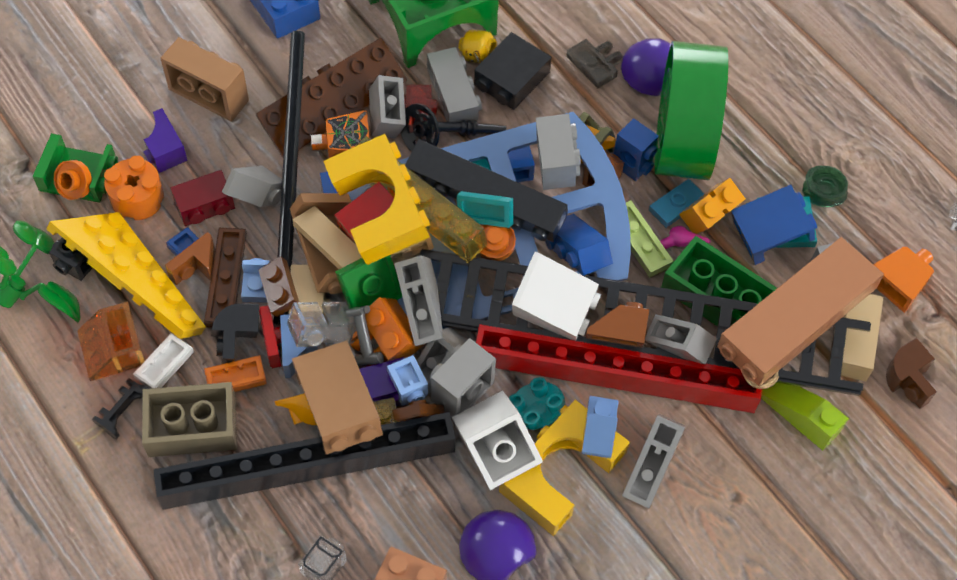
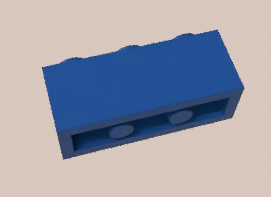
M574 213L566 216L554 242L547 239L545 241L549 250H553L560 259H564L571 268H575L583 276L613 264L608 239Z

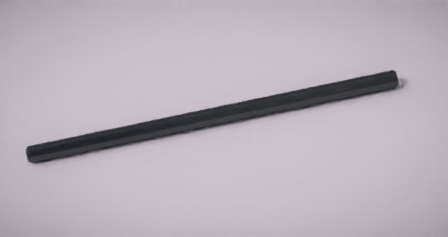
M296 30L291 32L277 255V258L281 256L287 260L290 273L294 240L293 217L290 207L296 200L305 33ZM289 311L285 312L282 315H289ZM274 316L275 324L281 325L280 316Z

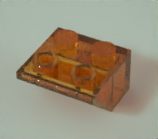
M128 302L99 309L77 330L90 381L138 368L145 361L135 320Z

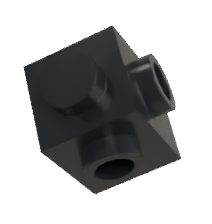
M62 237L53 244L49 252L54 262L53 267L63 275L68 273L82 281L92 269L87 263L88 258L78 250L72 251L65 245L67 241Z

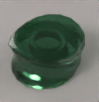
M815 166L808 170L802 192L805 197L810 196V202L814 205L821 207L839 206L847 199L848 181L846 176L835 167Z

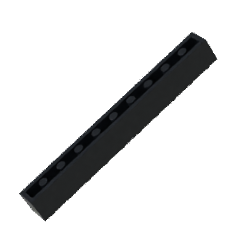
M450 412L381 425L382 436L329 454L325 453L322 438L317 437L153 469L156 497L162 509L165 510L454 453L456 438Z

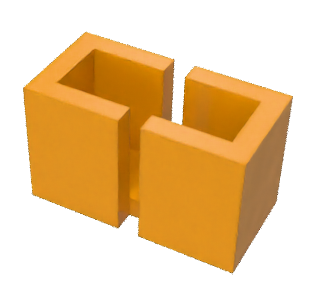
M728 178L707 191L700 199L693 202L679 215L692 233L699 234L713 226L746 198L732 179Z

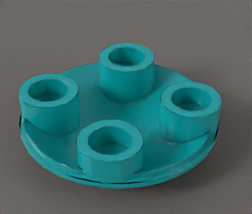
M542 377L534 378L530 384L523 386L509 397V400L519 412L526 428L531 430L541 429L546 425L549 426L554 423L561 415L560 410L565 405V398L560 388L546 382Z

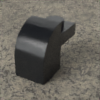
M233 304L224 308L216 316L211 336L222 337V339H217L216 356H222L221 364L234 361L235 337L257 338L259 304Z

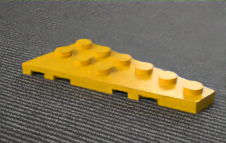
M119 212L49 222L46 228L47 231L52 235L58 233L67 241L65 245L72 251L78 250L88 258L87 263L119 290L125 288L133 295L132 300L139 306L144 304L155 313L154 318L176 337L183 339L203 333L206 328L204 323Z

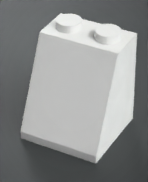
M534 252L512 302V313L516 317L576 341L578 335L584 336L590 320L586 319L589 309L595 310L601 297V294L597 293L599 284L538 252Z
M504 391L451 417L490 490L543 462L519 412Z

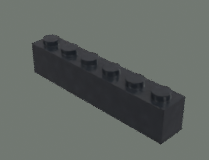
M420 139L405 164L411 177L410 182L417 186L424 184L442 197H447L448 195L457 199V194L463 191L513 198V225L511 228L527 230L531 232L534 238L540 241H546L547 239L554 242L568 214V204Z

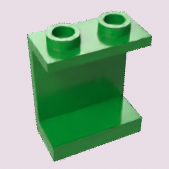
M51 133L32 176L38 190L60 195L54 184V172L57 166L63 161L78 160L88 167L92 177L89 187L90 191L88 195L81 199L100 203L103 194L107 193L104 185V174L107 169L118 163V157L115 155L113 146L107 144L103 154L68 148L65 146L61 135Z

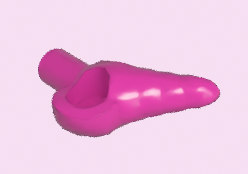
M683 226L671 228L669 237L659 240L665 249L672 246L686 247L695 235L708 244L710 243L709 238L692 233Z

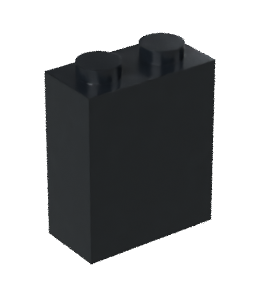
M511 32L474 69V85L481 92L494 97L501 105L515 110L550 73L552 57Z

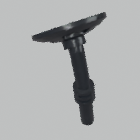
M416 103L405 108L406 125L401 131V136L407 148L412 152L416 145L415 141L418 142L419 139L437 147L440 132H460L461 135L466 133L468 136L470 133H472V136L476 134L491 135L505 131L506 126L480 124L475 120L471 123V120L465 122L463 119L461 122H437L435 115L427 106ZM418 110H422V111L426 112L427 114H425V113H419ZM411 117L415 119L412 133H410L409 129Z

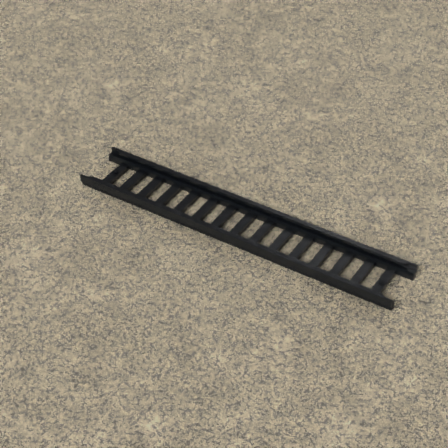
M427 249L420 251V255L433 261L441 262L437 285L442 326L478 332L479 324L571 340L545 328L544 330L528 328V321L517 317L516 325L499 323L508 273L525 275L528 266ZM453 264L469 266L460 316L444 314ZM480 268L496 271L488 321L472 318ZM584 275V277L599 284L598 288L608 289L604 316L617 307L619 291L636 294L635 302L643 304L645 309L647 296L664 298L662 316L670 318L674 316L676 300L692 303L690 322L699 326L702 323L704 305L720 307L713 358H708L706 364L740 369L732 361H726L717 346L722 333L730 327L732 310L749 312L758 303ZM842 317L832 325L834 326L828 377L812 375L815 340L801 353L799 373L783 370L782 367L778 371L779 379L777 382L856 396L861 395L864 383L840 380L847 328L869 332L871 323ZM578 335L576 339L579 342L683 359L659 347L656 349L641 348L586 339L582 335Z

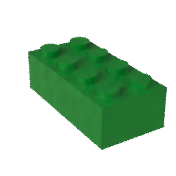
M696 235L665 272L661 288L758 304L777 289V287ZM680 301L690 309L692 308V303ZM704 305L702 317L718 327L720 307ZM732 310L730 326L748 312Z

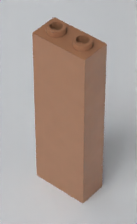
M840 237L725 330L717 347L724 358L732 361L741 369L745 378L755 382L760 387L877 289L884 273L845 239Z

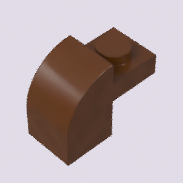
M917 338L908 342L897 351L887 367L886 380L892 392L902 388L906 397L921 409L931 401L937 391L922 375L928 370L935 358Z

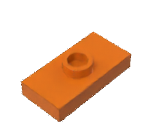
M260 355L204 368L207 384L232 382L234 392L267 384Z

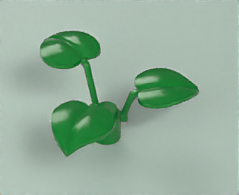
M16 221L13 224L14 233L22 241L32 246L18 269L14 261L9 259L6 250L0 246V274L4 275L0 282V305L5 308H11L19 298L25 300L28 295L38 290V293L44 300L78 323L81 318L79 302L74 294L65 287L55 282H48L47 285L38 283L25 291L26 283L19 276L36 249L49 254L54 240L43 230L33 227L25 221Z

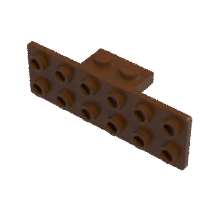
M382 38L375 40L333 67L328 63L317 70L319 75L315 78L310 79L309 76L303 78L299 149L311 142V135L324 134L326 132V120L328 118L359 112L370 105L369 88L378 75L403 78V83L407 82L405 74ZM287 95L256 113V117L282 157L284 156Z

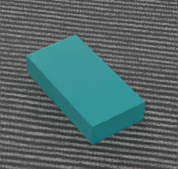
M461 191L457 194V221L510 228L513 225V198Z

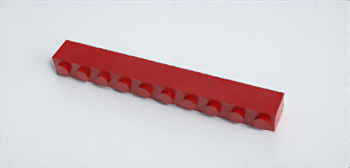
M479 324L476 343L496 358L495 368L749 413H755L761 400L762 389L750 386L746 382L741 369L712 364L705 365L678 358Z

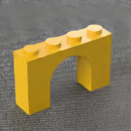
M385 134L323 161L330 180L340 196L366 184L378 181L387 183L395 188L393 203L383 215L351 229L358 251L367 265L430 237L426 229L427 226H430L428 217L424 209L419 211L416 205L421 202L415 187L409 188L406 182L411 179L405 164L399 165L397 159L402 157L395 141L390 143Z
M574 400L569 407L564 405L560 410L561 415L551 426H544L537 435L538 440L535 446L542 460L554 451L561 449H573L582 453L587 408L577 400ZM616 431L611 458L586 456L607 473H610L626 455L630 442ZM541 464L510 479L499 487V492L553 537L573 514L575 505L545 480L541 471Z

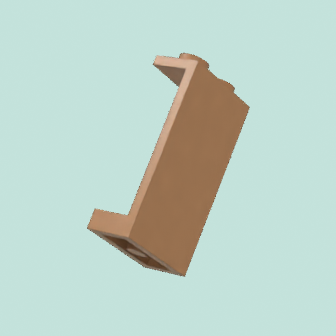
M300 193L290 207V211L294 219L315 206L340 229L335 214L351 203V199L348 193L341 196L338 193ZM297 230L317 293L329 292L330 294H338L343 292L335 273L339 269Z
M347 340L292 358L297 380L304 390L326 454L342 451L347 447L361 442H368L383 435L380 417Z

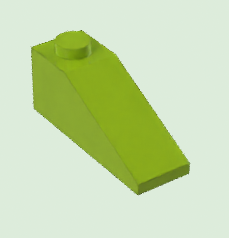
M776 382L773 386L762 389L761 399L822 451L842 431L849 420L847 416L829 401L800 386Z

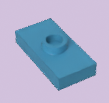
M687 179L649 206V211L667 228L680 219L679 214L693 202L700 199L704 193L690 179Z

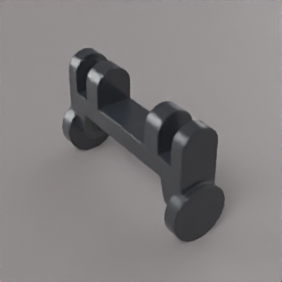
M130 378L126 380V384L130 388L127 389L121 386L118 389V392L123 396L109 411L102 407L99 411L100 415L104 418L101 420L94 416L92 419L96 425L104 429L114 439H118L120 436L116 429L119 416L134 400L143 398V389H150Z

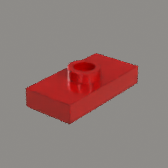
M261 306L259 315L270 367L272 369L282 367L277 345L282 343L280 327H274L269 306Z

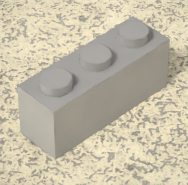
M456 47L428 53L427 71L446 122H461L463 119L465 122L471 120V123H473L474 120L478 121L479 110H482V104L479 95H474L473 79L471 75L467 76L465 59L463 56H459Z

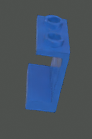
M788 185L731 210L733 223L754 265L765 261V251L806 234L810 242L815 240L814 229L817 228L816 221L811 213L806 214L803 208L806 206L803 196L800 192L795 193L792 185Z

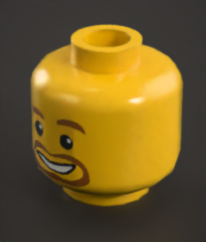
M475 29L468 30L460 38L458 44L459 51L464 59L474 63H481L497 47V41L490 32Z

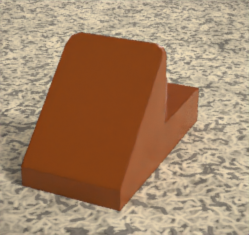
M209 232L205 233L165 264L169 279L175 285L189 279L197 269L211 280L215 247Z

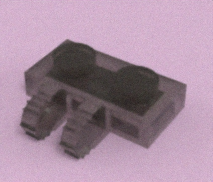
M587 39L568 49L566 57L597 89L617 77L618 70L614 66L623 58L620 51L612 53L606 58L604 57L613 48V44L610 41L602 43L595 48Z

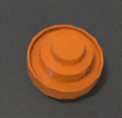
M78 160L63 161L59 164L54 172V184L58 193L68 200L81 199L88 195L92 182L88 167Z
M483 224L476 232L475 244L477 251L483 258L501 261L513 253L516 237L511 227L506 228Z

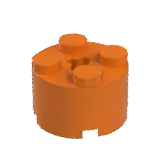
M133 156L130 159L116 163L106 170L104 185L115 213L119 212L123 218L129 217L134 218V220H144L159 211L161 202L164 199V190L154 165L144 160L141 156Z

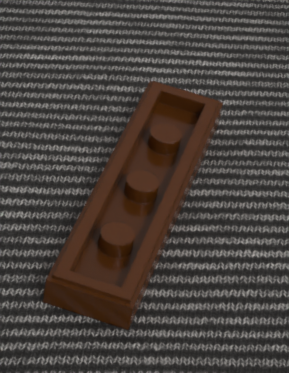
M222 227L218 229L204 319L206 328H212L213 322L220 311L230 305L237 304L247 236L246 229Z

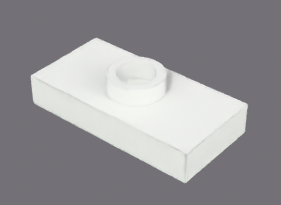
M170 333L133 373V376L150 389L162 388L194 353V350L190 345Z

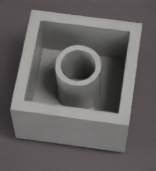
M569 114L537 117L536 137L543 190L576 186V176H580L581 165L580 151L577 149L576 124H570Z
M471 338L463 345L461 343L452 350L450 358L444 364L439 363L431 372V402L436 405H443L445 413L450 412V417L472 407L494 384L496 358Z

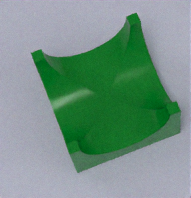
M368 0V1H369L370 5H372V4H375V3L379 2L380 0ZM381 0L397 31L403 54V62L407 69L417 65V59L421 50L433 37L452 26L463 23H475L481 25L484 31L490 32L493 36L497 35L499 0Z

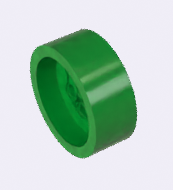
M680 41L671 42L664 72L656 134L659 137L656 146L658 151L654 156L655 175L710 180L717 159L724 120L729 68L727 47Z

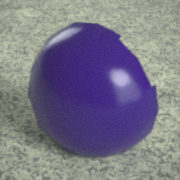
M647 38L633 44L624 54L621 63V71L626 82L642 94L659 96L662 91L666 61L671 43L663 39Z
M492 510L477 515L466 525L459 542L460 559L468 573L477 580H508L520 566L525 563L527 564L536 556L534 534L528 524L515 513L503 510Z

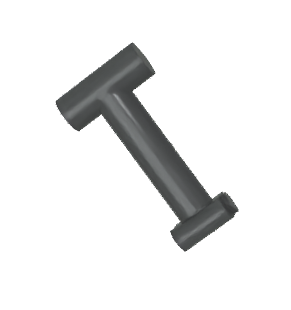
M368 305L346 310L347 317H354L362 354L355 355L354 357L358 366L380 364L384 361L382 352L373 353L365 314L370 312V306Z

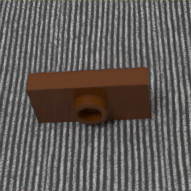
M426 400L413 401L408 403L409 406L392 410L394 420L399 422L445 413L443 405L426 404Z

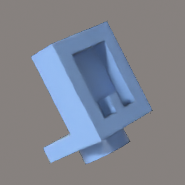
M261 258L242 260V302L268 303L258 269L270 263L269 260Z
M414 355L387 366V372L399 394L401 406L425 399L428 395V383Z

